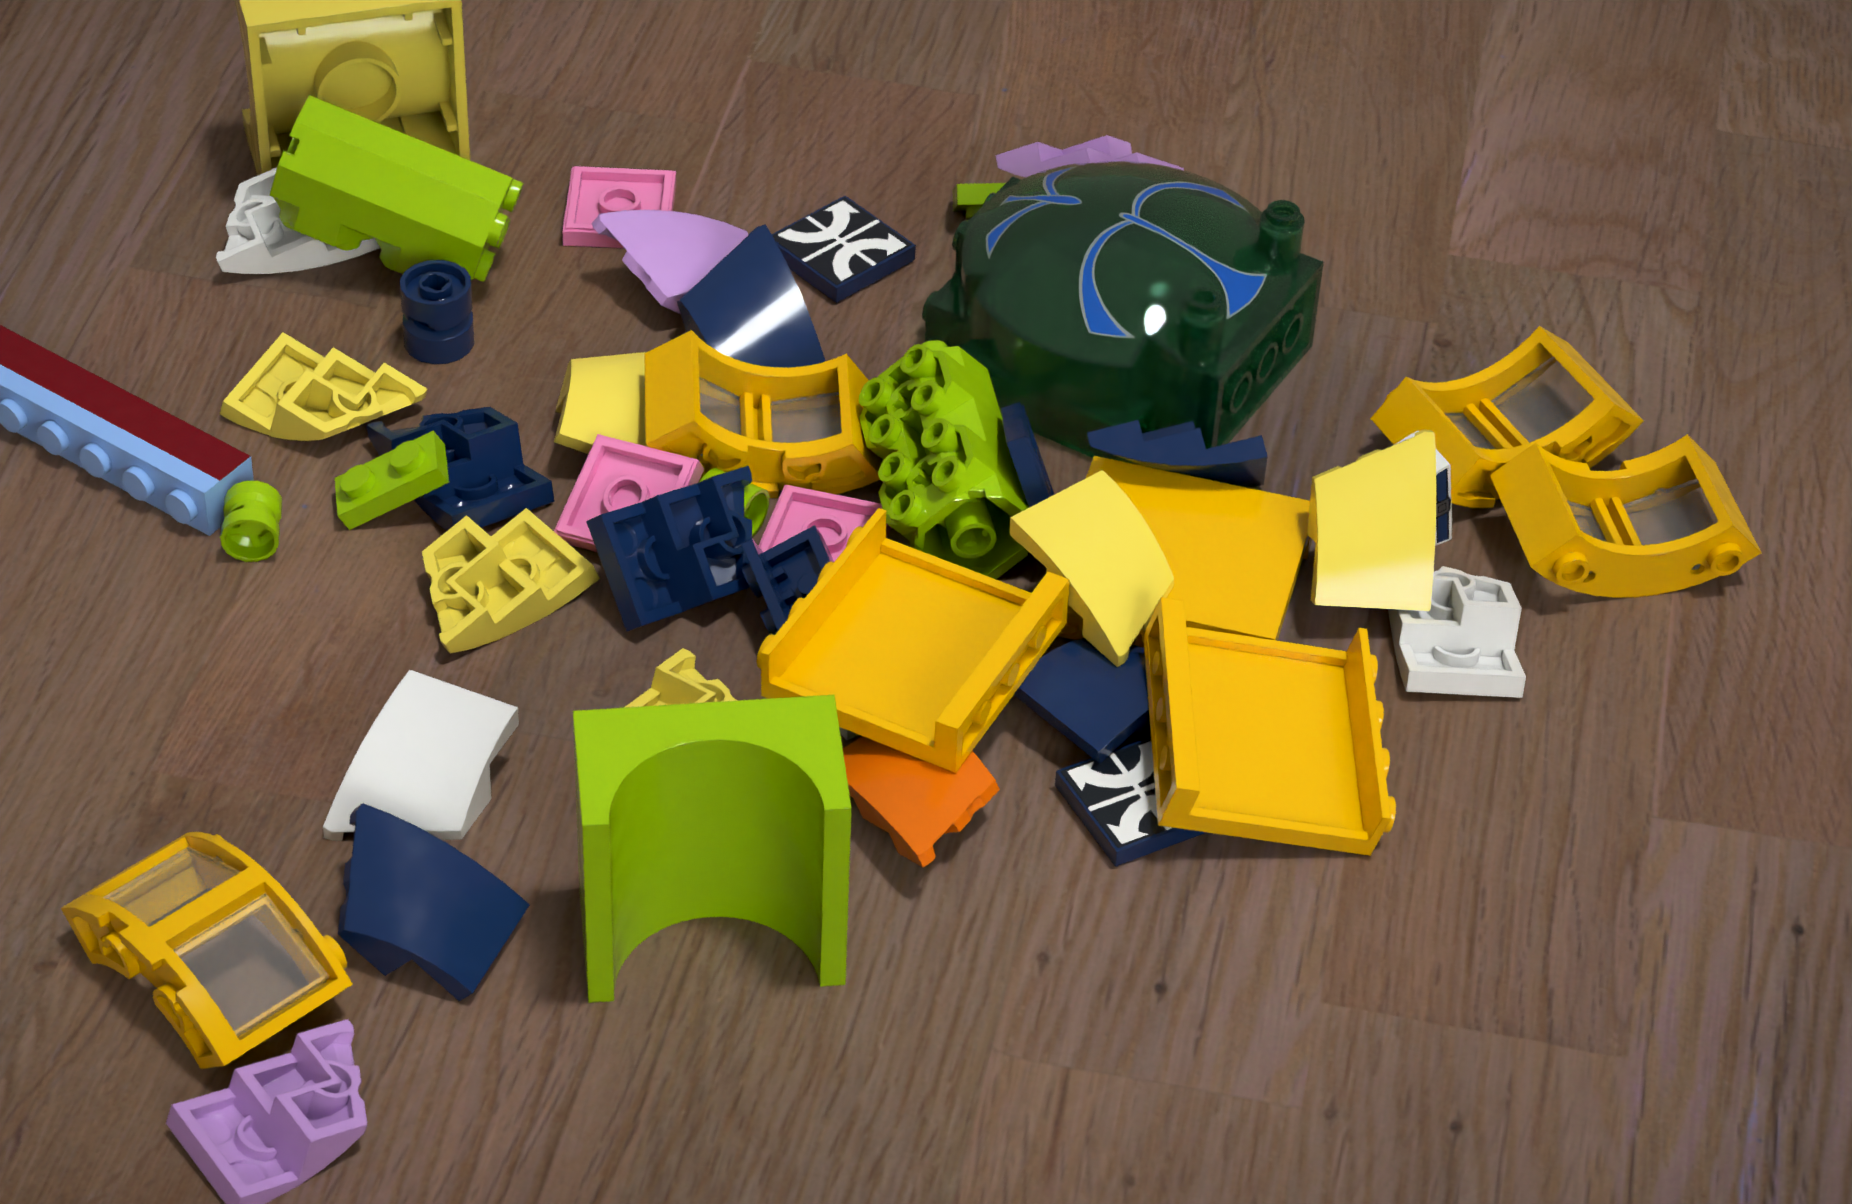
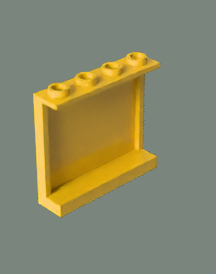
M1094 456L1086 478L1103 470L1124 491L1143 516L1163 551L1174 576V587L1167 598L1184 601L1186 627L1278 641L1302 560L1307 559L1312 544V539L1307 535L1310 501ZM1068 605L1067 623L1057 636L1073 640L1084 638L1082 636L1083 618ZM1141 630L1132 645L1144 647L1143 635L1145 631Z
M878 508L863 527L858 526L853 530L846 548L835 562L830 561L823 567L817 584L805 598L800 597L795 601L787 621L775 635L769 634L762 642L756 660L757 667L761 669V696L771 699L835 695L839 727L956 773L1066 625L1070 579L1048 571L1032 593L886 538V510Z
M1161 597L1143 635L1158 826L1371 856L1382 834L1390 832L1393 827L1396 815V802L1393 796H1388L1386 778L1389 771L1390 755L1387 748H1382L1380 730L1383 723L1384 708L1382 702L1376 700L1374 683L1377 677L1378 661L1376 655L1370 654L1367 629L1358 628L1347 651L1186 627L1183 600Z

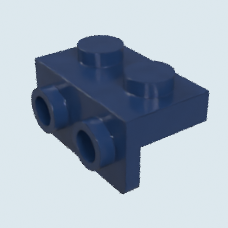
M815 525L765 552L759 548L752 538L741 544L749 561V564L741 569L754 595L757 598L763 596L768 608L760 612L769 634L775 635L787 621L795 601L800 597L805 598L817 584L823 567L830 561L834 562L822 534Z

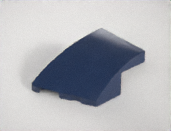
M766 224L753 229L741 243L677 301L686 332L692 330L710 347L731 358L767 367H801L826 361L797 283Z
M492 407L468 409L449 414L424 415L419 423V427L390 430L385 427L383 421L367 424L368 437L379 456L394 450L403 442L414 440L433 430L443 441L446 448L449 483L414 499V501L446 531L466 515L478 526L484 527L518 515L525 508L532 510L555 502L552 481L523 464L518 423Z
M1139 420L1087 432V438L1091 447L1141 466L1247 488L1264 485L1268 456L1262 435L1206 449L1201 429H1195L1193 421L1146 433L1141 432Z
M749 466L710 477L699 483L657 495L643 502L607 512L586 521L627 632L750 588L741 569L749 564L741 544L752 538V520L744 518V487L752 482Z
M1085 638L1071 641L1042 656L1014 694V696L1099 764L1134 731L1143 737L1150 730L1144 647L1131 645L1126 662L1116 667Z
M362 803L350 815L349 824L354 825L355 830L352 857L345 863L343 885L346 890V899L340 907L338 935L384 976L408 961L413 960L458 1001L463 1000L475 991L530 904L483 866L445 841L388 812Z

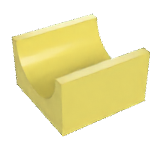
M235 0L250 98V108L242 109L243 126L257 175L278 166L283 151L287 152L293 138L290 136V133L309 95L470 160L462 0Z

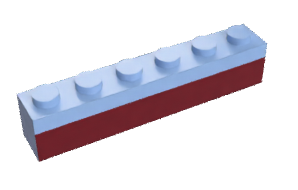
M0 325V424L4 428L43 446L49 453L59 455L82 467L92 476L102 478L123 489L133 498L145 501L162 510L179 523L188 524L208 536L221 527L224 521L223 507L227 491L237 483L254 481L250 455Z

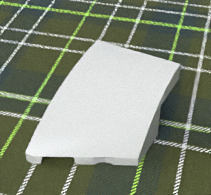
M276 167L239 183L234 198L236 206L229 214L226 224L229 235L224 251L217 252L216 259L222 272L274 274L331 265L379 249L380 246L375 238L362 241L357 249L346 251L284 226L279 218L280 207L274 197L269 195L277 170Z
M1442 566L1438 571L1433 572L1430 611L1388 609L1395 655L1406 692L1523 697L1526 675L1514 651L1522 608L1509 582L1485 576H1474L1461 570Z
M409 670L378 714L347 770L323 825L324 838L331 841H342L344 832H354L355 826L349 824L350 815L356 807L364 803L416 825L441 840L462 839L491 800L489 764L518 727V707Z

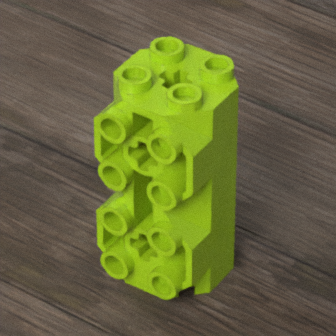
M309 95L290 133V136L293 138L287 152L283 151L269 194L274 197L280 207L279 218L283 225L346 251L357 249L362 241L375 238L381 248L380 259L387 268L401 274L413 265L424 261L445 260L465 268L471 276V280L477 279L485 282L496 254L488 250L489 246L500 249L511 219L508 218L509 216L503 214V211L505 209L513 212L524 183Z
M940 340L926 341L922 344L913 345L906 351L903 357L878 377L869 380L863 386L859 395V403L864 407L859 420L866 447L883 459L878 470V477L883 484L878 493L882 509L886 510V524L907 538L910 546L914 549L997 579L1028 556V551L1009 534L1010 517L1028 509L1029 506L1006 443L1002 415L988 369L959 346L948 347Z

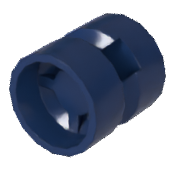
M428 260L407 269L400 278L404 348L411 357L429 364H448L462 359L470 353L474 346L471 276L462 266L445 260Z

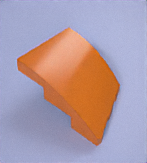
M864 736L843 748L849 795L853 797L863 819L888 832L898 854L921 867L927 866L936 858L933 844L943 834L960 832L971 821L973 814L984 807L1000 790L995 778L973 750L958 771L954 773Z

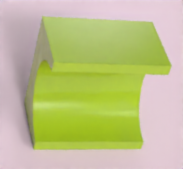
M835 695L573 711L579 893L588 1003L614 1001L616 979L624 961L648 937L671 925L706 917L738 918L770 927L785 935L802 949L814 966L820 987L846 985L851 801Z

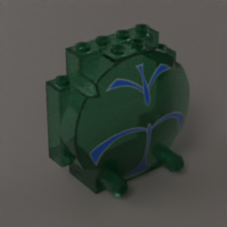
M1102 161L1098 163L1064 165L1044 170L1021 180L1012 177L998 192L991 193L986 198L983 206L968 221L964 220L960 223L952 241L953 250L956 251L955 272L952 278L939 291H933L928 296L922 310V319L926 322L925 342L940 340L948 347L959 346L988 369L1000 412L1001 408L1020 402L1021 405H1024L1033 433L1092 458L1098 456L1132 463L1091 447L1087 438V432L1139 420L1142 433L1193 421L1195 429H1201L1205 448L1208 449L1228 444L1312 348L1324 262L1301 253L1305 219L1300 212V208L1293 202L1277 200L1271 202L1267 209L1261 212L1244 197L1217 182L1188 171L1151 163Z

